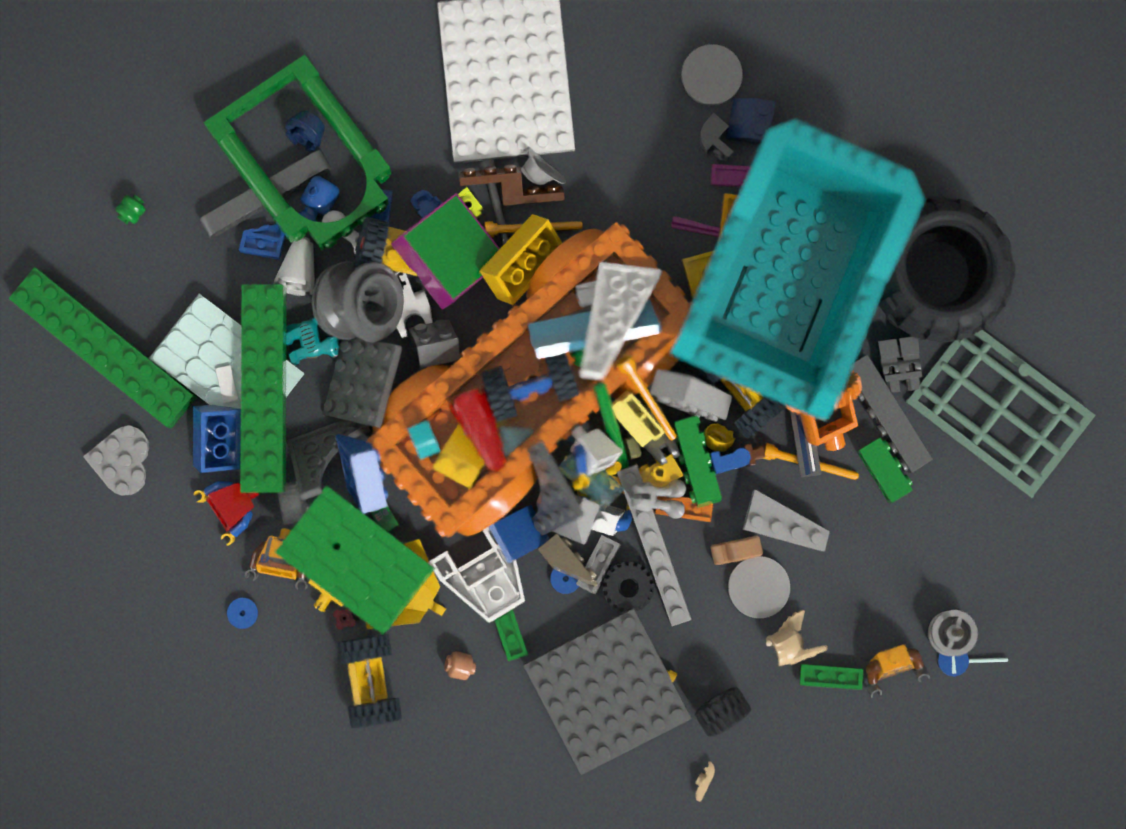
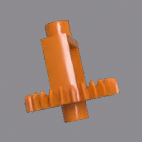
M853 370L850 371L842 394L834 407L836 410L841 409L842 418L817 429L814 417L786 405L787 409L792 412L800 413L808 443L816 446L824 443L828 451L839 450L846 445L843 433L858 427L852 399H856L862 390L860 376H858V373H854Z

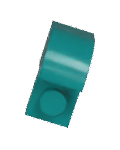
M429 421L408 429L421 460L441 452Z

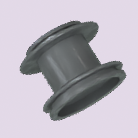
M349 261L340 262L325 269L315 283L312 294V308L316 321L326 333L344 340L359 337L365 341L375 342L383 340L395 330L402 316L404 296L401 283L393 270L377 262L366 263L355 268L354 262Z

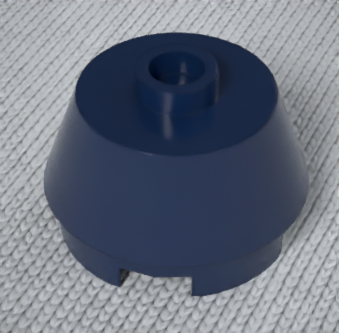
M301 111L289 118L287 125L284 127L287 129L285 133L287 138L294 145L300 143L305 146V151L309 152L314 151L316 147L321 145L325 131L323 122L316 115L308 111Z

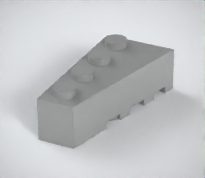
M752 491L742 530L810 549L825 551L830 531L759 491Z

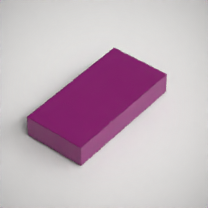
M712 164L711 186L743 187L752 166Z

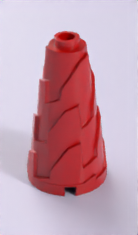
M481 388V394H479L478 389L458 396L454 399L456 405L453 406L450 402L448 407L487 468L497 472L505 468L504 464L507 462L502 448L503 443L496 426V419L486 389Z

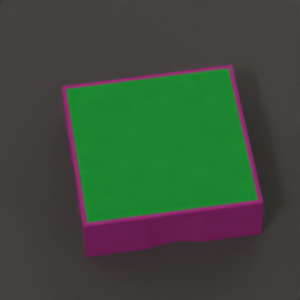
M457 193L391 243L408 267L419 276L424 287L442 310L483 278L480 270L500 249Z

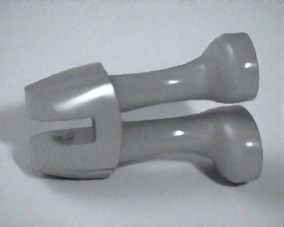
M673 480L665 487H655L650 482L632 485L631 493H638L643 496L642 498L631 499V506L649 512L651 509H661L671 518H681L685 512L684 504L681 501L656 500V496L680 498L685 494L686 486L681 480Z

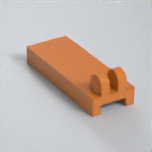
M658 496L657 500L681 501L685 507V512L681 518L711 522L713 504L697 508L696 503L692 504L690 498ZM656 509L655 514L669 516L664 510Z

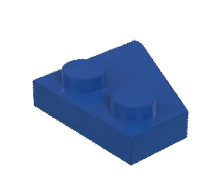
M268 224L258 229L243 231L239 251L240 253L280 260L285 235L277 224L271 226Z

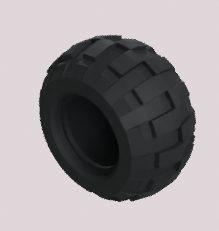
M940 196L929 197L923 201L910 235L885 283L877 303L886 315V318L896 328L899 327L917 339L952 342L976 334L996 319L1011 296L1016 268L1011 253L1012 246L1007 234H1003L996 224L997 221L987 211L983 212L975 207L973 203L963 199L956 200ZM939 241L947 243L956 248L966 261L968 267L966 287L962 294L951 303L945 305L931 304L921 298L909 283L906 274V260L916 247L926 242Z

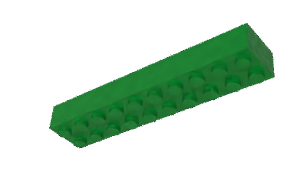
M34 267L8 298L167 428L172 429L197 399V396L151 361L148 356L42 270Z
M283 284L242 285V493H286L287 288Z

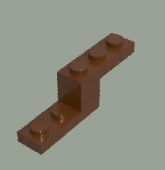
M506 165L504 168L498 169L490 166L485 167L484 170L468 168L460 172V186L501 182L504 206L565 200L563 186L559 187L557 184L548 185L547 188L531 186L527 190H523L521 166Z

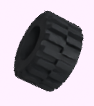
M732 687L703 704L694 715L707 736L710 737L716 736L740 722L750 713L752 708L740 689Z

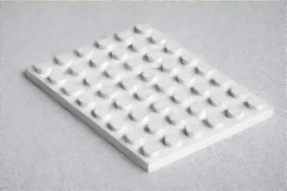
M458 0L439 2L438 11L454 163L528 156V150H533L537 154L575 151L559 0Z

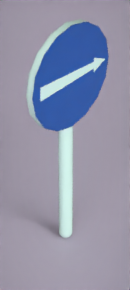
M967 653L960 656H945L942 654L938 656V665L942 672L954 677L963 674L967 670L969 663L1008 661V658L969 659Z

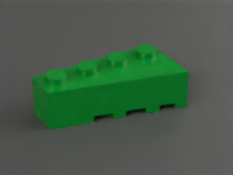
M694 416L674 422V432L677 435L675 438L676 444L680 449L678 459L680 465L684 464L686 472H683L686 484L690 483L692 489L689 492L692 504L696 503L697 508L721 502L722 497L715 472L711 469L710 455L705 449L706 440L704 433L699 430V416Z

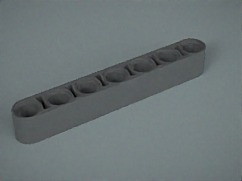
M318 150L269 179L281 195L286 197L308 184L314 176H322L327 173L331 166L322 151ZM249 189L204 215L199 221L209 238H214L265 208L252 190Z

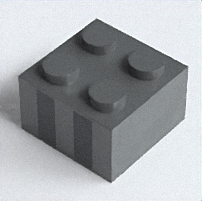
M441 319L429 324H418L415 327L409 328L412 349L420 368L461 359L458 337L449 319Z

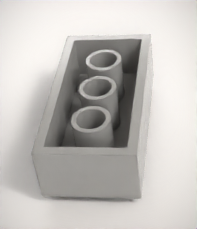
M662 370L656 371L650 394L657 397L659 402L678 408V410L687 412L689 415L703 416L716 422L718 418L726 420L733 397L692 377Z

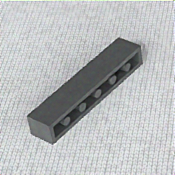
M866 355L853 363L851 371L853 370L854 373H858L862 384V390L857 398L860 402L864 401L867 408L865 410L868 416L876 420L878 432L882 437L886 436L891 448L890 451L893 454L896 453L900 459L899 462L902 470L913 473L932 461L931 455L869 356Z

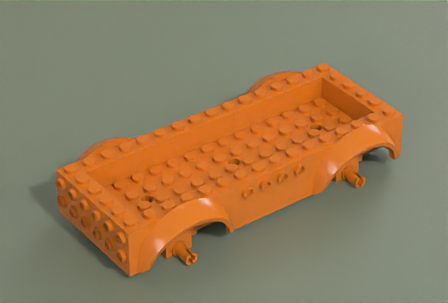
M616 222L605 232L599 229L584 230L564 241L541 263L529 282V289L526 294L527 301L520 307L514 306L508 312L509 317L504 321L502 319L498 320L492 326L494 330L488 335L486 333L482 334L476 340L478 344L473 348L470 346L461 353L462 358L453 366L448 364L429 366L408 378L389 395L381 428L372 426L374 435L366 442H369L374 449H378L382 462L379 464L387 474L390 475L392 473L396 477L393 480L400 489H406L410 493L407 495L409 500L417 506L419 504L423 508L421 513L428 521L433 520L437 524L434 528L442 537L445 535L452 537L456 532L464 536L476 534L492 525L511 510L525 496L538 478L537 471L530 460L527 449L542 441L550 454L558 447L557 443L562 439L565 441L572 435V430L576 426H582L588 421V416L593 411L597 413L600 410V406L594 389L596 383L603 381L607 386L609 396L617 399L626 390L632 395L637 394L639 391L629 375L621 372L617 366V362L627 355L632 356L636 363L635 371L646 387L654 382L657 370L667 372L679 360L670 352L683 328L693 302H687L684 298L685 293L679 286L674 287L671 284V277L663 270L660 279L648 298L661 324L662 332L625 339L603 379L581 376L582 368L573 363L572 351L565 352L579 396L559 402L553 385L549 387L550 390L538 394L535 391L529 393L530 397L523 400L514 398L513 402L517 416L500 422L496 420V426L501 434L500 438L503 443L502 448L507 460L504 464L505 468L493 472V469L489 470L485 464L471 489L433 469L443 448L459 424L450 412L448 405L450 402L453 406L456 405L454 399L466 392L478 389L479 394H481V388H485L481 372L501 366L508 386L526 381L530 377H538L550 373L545 357H538L531 344L528 324L565 317L584 308L579 306L575 287L576 285L596 281L600 262L658 269L656 260L651 255L646 256L643 252L644 247L638 240L633 241L630 238V232L623 224L619 225ZM429 421L441 452L421 460L408 429Z

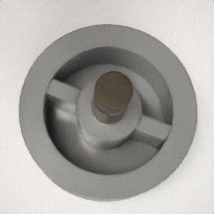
M949 610L941 612L931 620L928 627V639L931 646L938 653L945 656L966 654L974 647L977 641V626L974 620L963 611Z

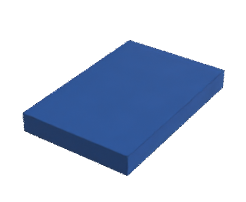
M531 505L489 526L508 563L550 540L547 534L542 536L536 530L532 520L536 513Z

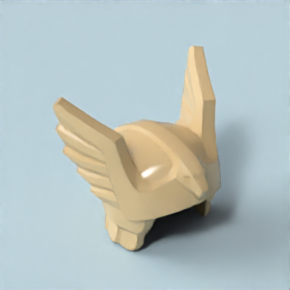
M803 609L798 613L795 612L792 616H788L786 622L779 628V631L766 638V645L769 647L774 646L779 666L792 665L827 650V646L804 650V639L798 633L801 630L805 613Z

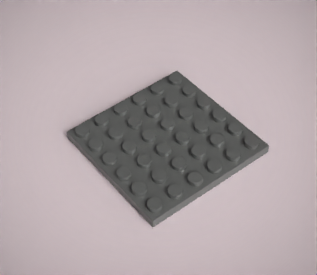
M634 608L523 665L581 775L691 719L682 698Z

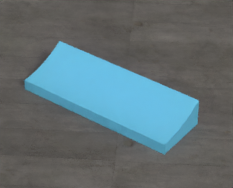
M650 299L645 303L626 339L662 332L661 324L656 317ZM592 311L528 324L531 344L537 356L542 357L586 348Z

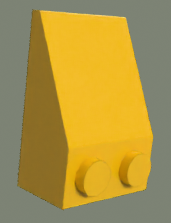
M458 424L443 448L433 469L471 489L485 463L465 435L460 424Z

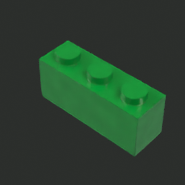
M877 438L856 452L887 502L893 503L913 491L911 488L913 484L908 475H903L900 468L902 466L899 460L891 456L889 452L891 448L887 441Z

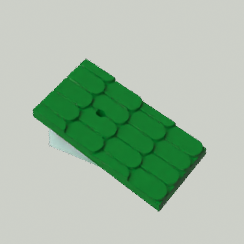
M328 486L323 489L322 493L316 498L308 511L275 551L282 559L384 635L435 570L428 562Z

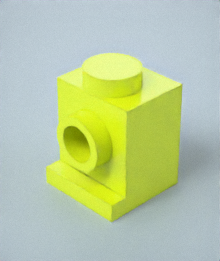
M466 187L458 196L464 203L470 202L472 204L469 210L477 219L482 214L480 211L483 208Z

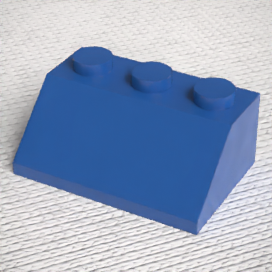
M218 405L193 406V466L199 472L241 469L240 408Z

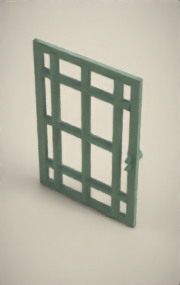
M981 330L974 334L984 342L980 348L969 341L967 337L953 341L921 382L919 389L914 391L910 398L906 400V403L1030 498H1033L1037 490L1096 415L985 331ZM962 345L973 353L974 356L959 373L948 364V361ZM990 347L1018 367V373L1021 376H1030L1063 401L1062 405L1059 408L986 354ZM980 360L1014 384L1000 403L967 379ZM943 370L955 380L940 398L928 387L940 371ZM961 385L994 409L981 428L948 404V401ZM1020 390L1053 414L1040 433L1007 409V406ZM922 395L936 404L932 410L918 401ZM1070 407L1083 417L1079 423L1066 414ZM941 410H944L975 434L974 437L969 440L937 415ZM1000 415L1034 439L1020 458L987 433ZM1061 420L1071 427L1073 431L1058 448L1046 438ZM983 440L1015 464L1013 468L1008 470L977 446L979 442ZM1042 445L1054 455L1039 473L1028 465L1027 462ZM1021 470L1034 479L1030 486L1017 477Z

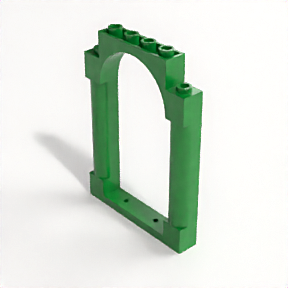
M305 55L203 122L206 130L290 243L301 240L306 235L305 233L308 232L321 250L325 248L330 249L342 236L347 237L358 225L362 226L366 217L384 212L387 209V205H389L387 196L378 186V183H384L389 179V175H391L389 165L377 149H374ZM293 80L299 84L360 165L366 176V191L360 205L350 215L338 221L324 223L312 221L298 214L292 206L290 207L230 125L232 121Z

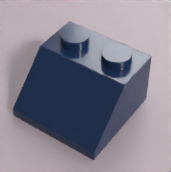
M735 98L733 100L726 139L761 145L766 132L771 129L776 102L759 98Z

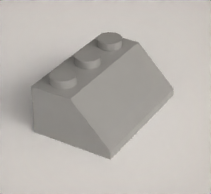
M541 492L536 502L538 510L541 505ZM574 495L585 515L552 532L585 544L600 505Z

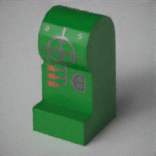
M388 505L387 507L370 511L376 523L387 532L400 526Z

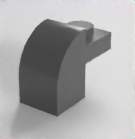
M715 113L702 126L699 143L705 154L712 148L714 150L713 154L717 158L727 161L734 151L723 143L720 138L728 130L729 126Z

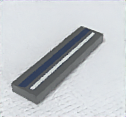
M789 410L800 478L821 475L817 446L807 442L800 413L797 414L796 411L792 412Z

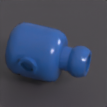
M314 176L300 198L301 203L306 207L299 214L312 221H316L318 214H327L340 194L339 188L320 176Z

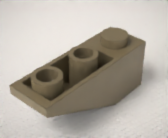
M556 534L538 548L554 570L594 587L598 585L594 580L597 577L590 567L585 569L582 565L584 562L583 558L578 552L572 553L569 549L572 545L565 536L561 539Z

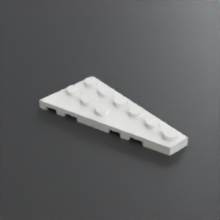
M600 262L581 376L603 379L660 279L662 270Z

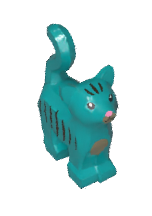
M315 317L302 323L286 326V345H291L296 339H299L301 348L289 354L294 366L300 365V360L317 358L323 354L331 357L338 356L340 348L338 341L341 339L331 336L321 341L318 322Z

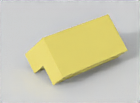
M626 390L612 402L615 417L640 446L644 447L652 439L656 441L665 433L629 391Z

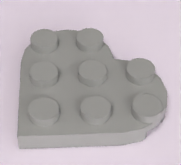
M130 425L123 426L112 432L83 457L110 490L122 496L133 495L145 485L146 468L143 461L148 456L149 439L141 429Z

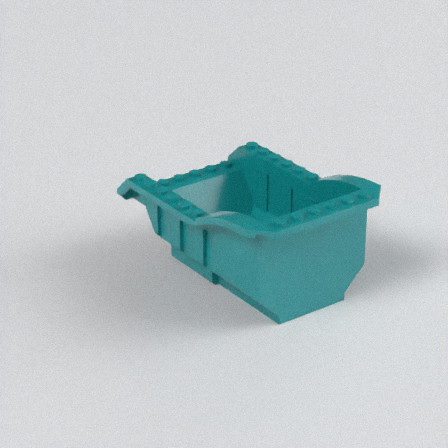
M797 120L768 130L727 219L683 328L670 353L679 359L812 417L827 420L842 394L885 283L905 246L923 204L924 198L913 172Z

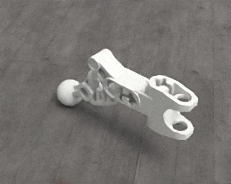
M333 210L324 215L322 222H334L346 216L340 211ZM354 230L349 236L344 238L352 243L355 253L359 233ZM394 271L396 276L400 277L402 283H406L403 286V312L396 327L401 338L404 339L408 337L406 321L410 316L419 315L424 319L425 324L433 323L431 307L424 289L413 293L407 274L403 273L401 275L402 272Z

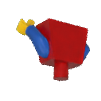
M217 481L204 488V491H195L194 495L201 493L202 498L197 502L203 503L207 501L225 530H230V532L221 536V540L225 536H229L230 542L227 545H230L235 541V537H238L248 527L253 516L252 509L255 507L251 500L259 496V493H242L240 483L234 484L231 481Z

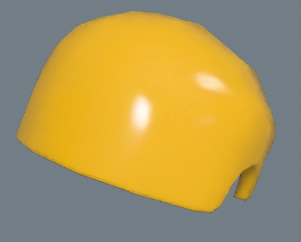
M710 424L704 430L706 446L712 451L725 452L735 441L733 431H728L720 424Z

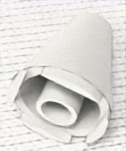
M306 237L297 242H292L274 279L273 284H283L289 294L305 296L306 292H310V295L313 294L315 286L314 246L310 239Z

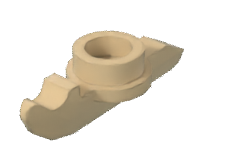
M708 762L709 766L704 769L706 773H700L696 784L699 785L696 791V800L699 802L702 801L715 773L712 762Z

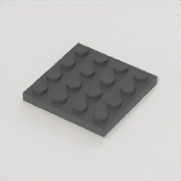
M359 338L342 339L322 415L381 428L402 347L376 341H365Z

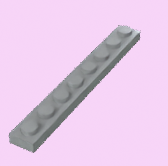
M638 465L621 469L617 473L672 626L690 621L692 618L653 509L646 512L631 506V499H638L643 496L638 493H631L632 485L643 483Z

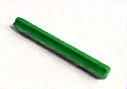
M600 381L594 385L595 393L608 437L623 451L616 462H620L621 469L629 467V461L607 386L603 381Z

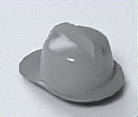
M528 150L529 158L521 168V171L532 183L544 185L551 180L562 184L566 183L561 173L546 163L533 150Z

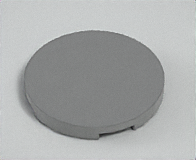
M715 44L701 46L692 51L683 64V86L687 94L700 104L710 106L726 103L735 96L742 82L740 61L726 47Z
M759 556L743 560L733 569L728 581V593L732 603L741 613L753 618H767L778 613L786 604L790 594V581L786 571L778 562Z

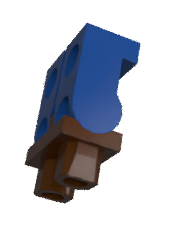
M751 444L721 457L719 451L709 454L712 462L711 469L714 470L715 474L743 466H753L756 464V460L766 457L763 445L752 448Z

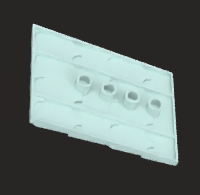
M198 294L149 359L209 405L241 409V325L201 294ZM287 360L286 397L304 375L301 370ZM230 365L239 400L224 404L215 369Z

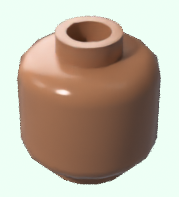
M454 651L451 655H447L444 670L447 671L450 678L467 680L471 674L474 675L476 663L473 662L471 654Z

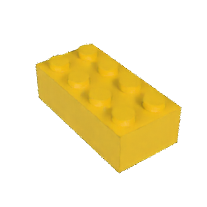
M532 214L485 264L480 273L498 300L514 305L529 289V282L541 263L562 242L548 219Z

